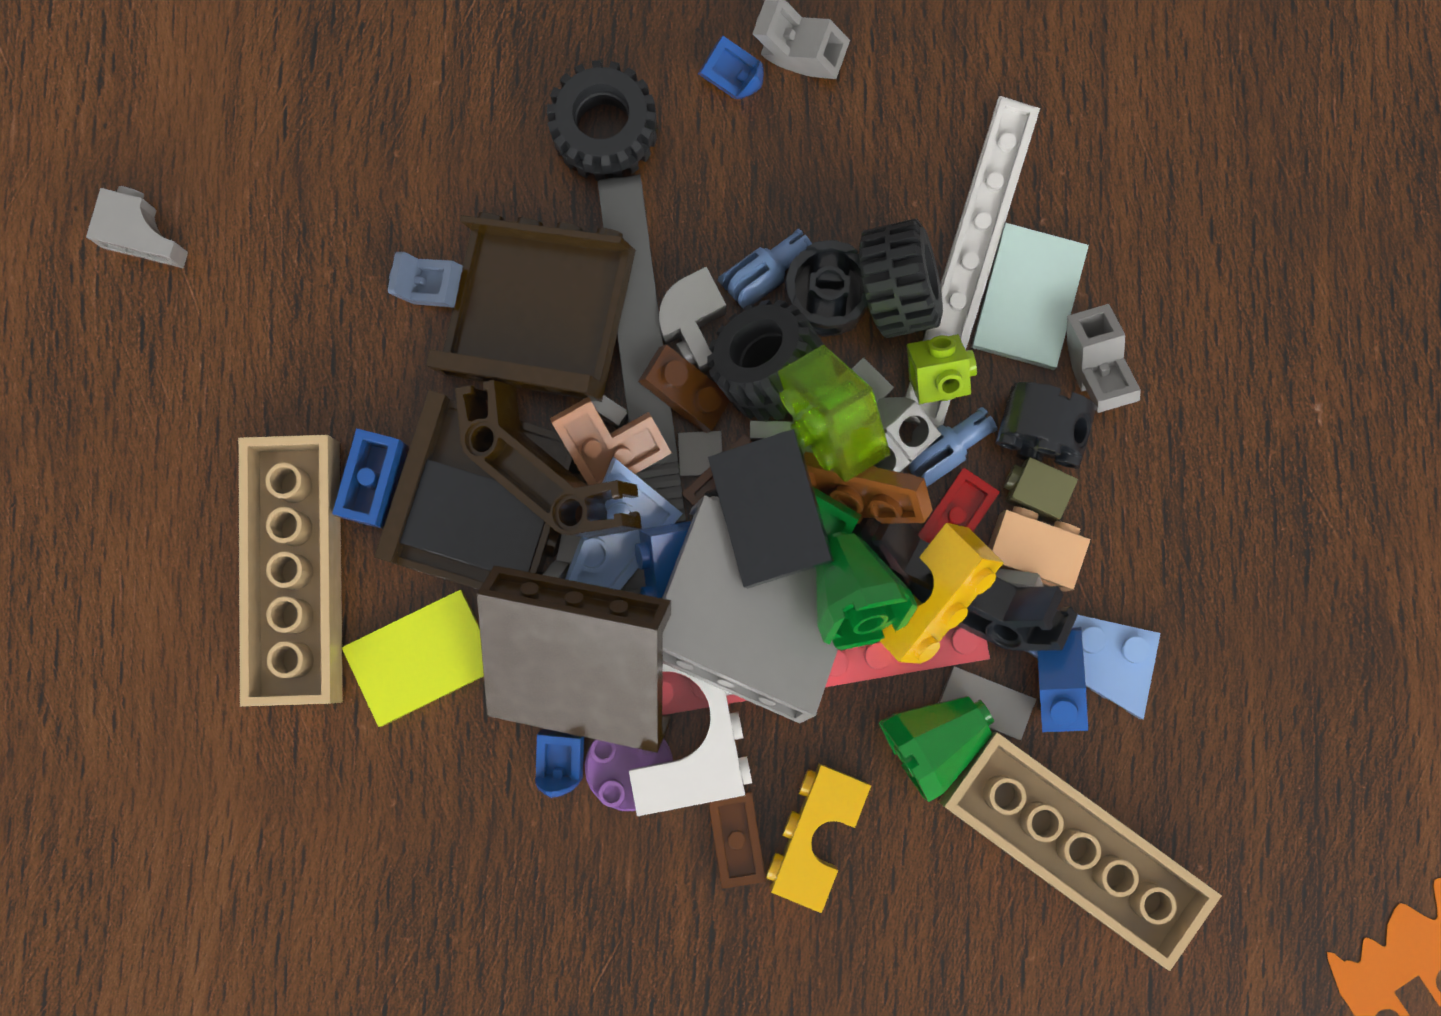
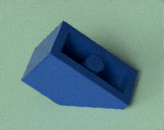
M1074 627L1063 650L1037 651L1042 732L1088 731L1081 627Z

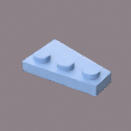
M612 457L602 483L619 480L637 484L638 497L607 500L605 502L607 519H614V514H629L630 512L637 511L641 516L642 529L675 524L683 513L616 458ZM639 530L594 538L581 537L565 579L621 590L639 568L635 556V544L640 543Z
M1077 615L1072 628L1081 627L1086 687L1122 707L1126 712L1138 719L1144 720L1161 633ZM1026 651L1038 658L1037 651Z

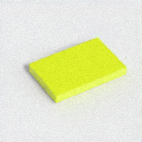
M463 590L454 592L341 647L378 727H382L484 677L480 626Z

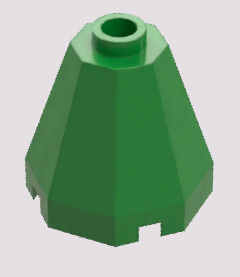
M837 532L828 536L834 562L816 567L817 626L823 642L830 645L831 641H833L835 648L844 650L875 644L885 638L882 629L891 624L895 632L905 627L918 608L910 589L861 537L854 533L848 534L847 532Z
M969 696L893 713L878 722L892 751L901 760V766L923 799L930 802L946 792L992 737L989 725L994 723V719L982 700L979 699L974 703Z

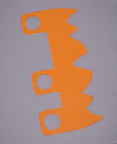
M1441 878L1435 879L1433 885L1437 905V918L1435 920L1427 918L1406 904L1399 903L1387 924L1385 947L1370 938H1364L1361 961L1359 963L1349 960L1343 961L1335 953L1327 952V959L1339 992L1355 1016H1376L1379 1011L1384 1009H1391L1397 1012L1399 1016H1410L1394 992L1418 975L1441 1007V992L1436 985V977L1441 970Z

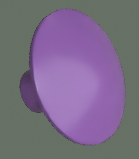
M594 739L585 760L586 779L594 795L605 806L620 811H636L629 770L673 761V757L664 739L658 753Z

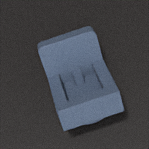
M396 252L389 276L388 293L414 305L455 307L463 266L454 261L418 259L406 252Z

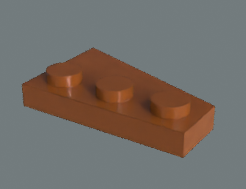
M807 451L803 454L812 486L861 514L857 524H860L863 518H875L882 524L925 523L933 511L924 478L909 473L904 474L877 468L869 464L864 465L842 460L829 455L825 456Z

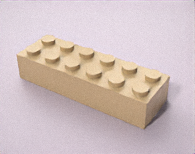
M329 435L238 438L240 707L343 703L341 517L332 514L340 488V442Z
M991 731L992 737L946 790L938 803L1156 963L1171 971L1222 895L1002 735Z

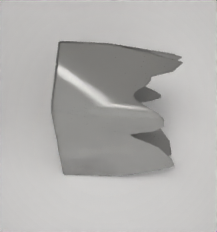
M906 397L881 398L877 402L878 408L875 411L874 419L852 429L849 433L848 441L839 445L834 450L835 457L865 465L867 456L873 448L887 446L892 450L879 457L872 465L877 468L900 473L942 434L916 401ZM916 416L920 423L913 431L912 441L904 444L899 436L900 426L906 418ZM885 428L887 429V433H881Z

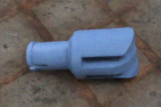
M797 229L792 235L771 250L759 247L720 275L718 282L725 290H728V293L744 309L748 305L755 304L784 283L785 271L790 267V263L812 243L806 234L803 235L802 230Z
M981 407L977 412L953 428L940 425L937 429L942 435L910 463L908 469L913 475L924 478L928 487L966 461L968 448L990 433L997 431L993 418L991 416L986 418L985 416L988 412Z

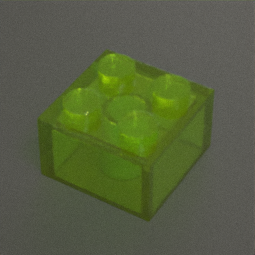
M824 344L778 371L784 389L779 392L783 405L794 420L790 428L797 431L802 448L809 446L813 450L816 459L824 470L829 471L832 469L844 482H847L891 455L872 387Z

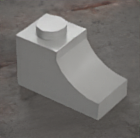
M118 186L117 192L100 188L86 238L103 249L184 268L188 252L175 241L168 240L161 235L155 222L157 210L143 199L144 194L142 192L124 186Z

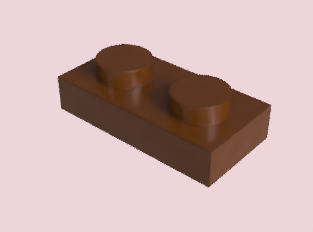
M667 344L658 348L638 381L696 428L705 433L713 430L730 401L714 381Z
M752 791L745 792L744 796L708 802L722 889L766 882Z

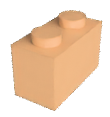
M1014 506L1012 511L1005 510L1000 513L988 545L1004 562L999 569L1038 573L1044 585L1059 586L1060 590L1064 592L1074 590L1091 539L1080 536L1081 529L1074 525L1055 521L1054 526L1037 521L1039 514L1026 508Z

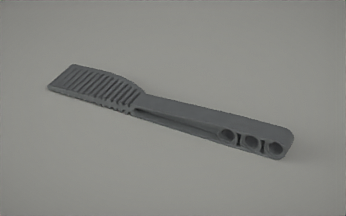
M641 175L598 180L603 228L621 232L623 238L636 250L617 332L628 420L630 423L649 412L672 452L635 475L683 513L675 523L686 522L672 409L638 382L658 348L663 346ZM638 568L621 590L640 594L641 587L646 586L644 569L640 570Z

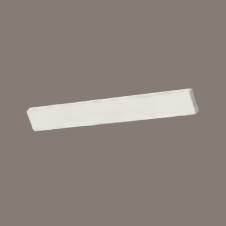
M999 96L940 283L943 302L941 323L937 328L926 330L923 341L941 335L952 336L959 334L965 350L967 348L1040 108L1002 96ZM910 382L905 397L918 403ZM950 400L924 404L918 403V405L937 428L944 423ZM910 416L904 420L916 425L920 423L916 416Z

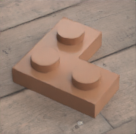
M589 397L550 418L552 425L588 485L603 482L612 457L636 474L672 453L649 412L612 433H609Z

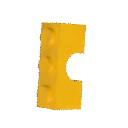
M946 523L919 558L928 566L934 578L931 596L922 604L913 595L918 608L905 627L896 632L892 624L882 629L885 638L880 640V642L898 662L922 664L931 659L940 648L939 642L945 634L965 619L968 613L967 607L976 596L988 590L996 579L995 573L1004 562L968 527Z
M818 763L816 771L807 770L798 793L805 796L800 812L791 811L782 836L789 838L783 855L774 854L765 877L772 880L770 885L771 893L822 913L838 869L835 865L821 860L813 853L811 846L813 834L819 826L830 821L841 822L855 828L871 788L869 783Z

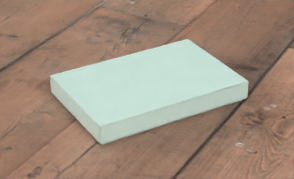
M1005 223L971 348L1055 370L1067 331V316L1071 315L1089 245Z

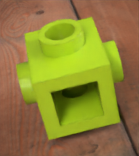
M959 334L952 336L941 335L930 340L907 344L909 380L919 404L948 401L956 397L971 395L970 377L977 375L976 360L972 350H965Z

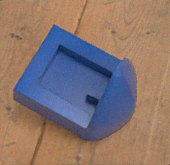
M721 36L699 70L698 75L732 98L742 99L754 94L762 87L764 68L761 61L725 36Z
M541 729L537 734L535 784L538 790L550 798L563 796L574 790L583 778L584 737Z

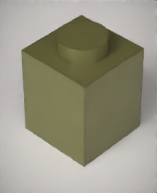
M1029 457L1022 462L1021 466L1014 464L1003 487L1009 490L1005 502L1034 511L1039 514L1040 518L1054 523L1061 519L1078 479Z

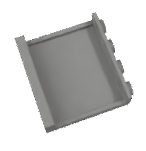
M704 495L691 508L689 514L693 515V519L662 597L663 599L671 600V616L663 631V664L800 724L816 716L838 651L833 641H831L830 645L823 642L817 626L816 567L755 587L744 588L719 497Z

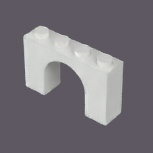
M663 664V672L682 674L690 678L701 688L710 707V727L705 740L692 754L682 759L629 770L637 816L744 796V785L752 783L747 756L738 758L735 740L743 739L739 712H729L727 695L732 694Z

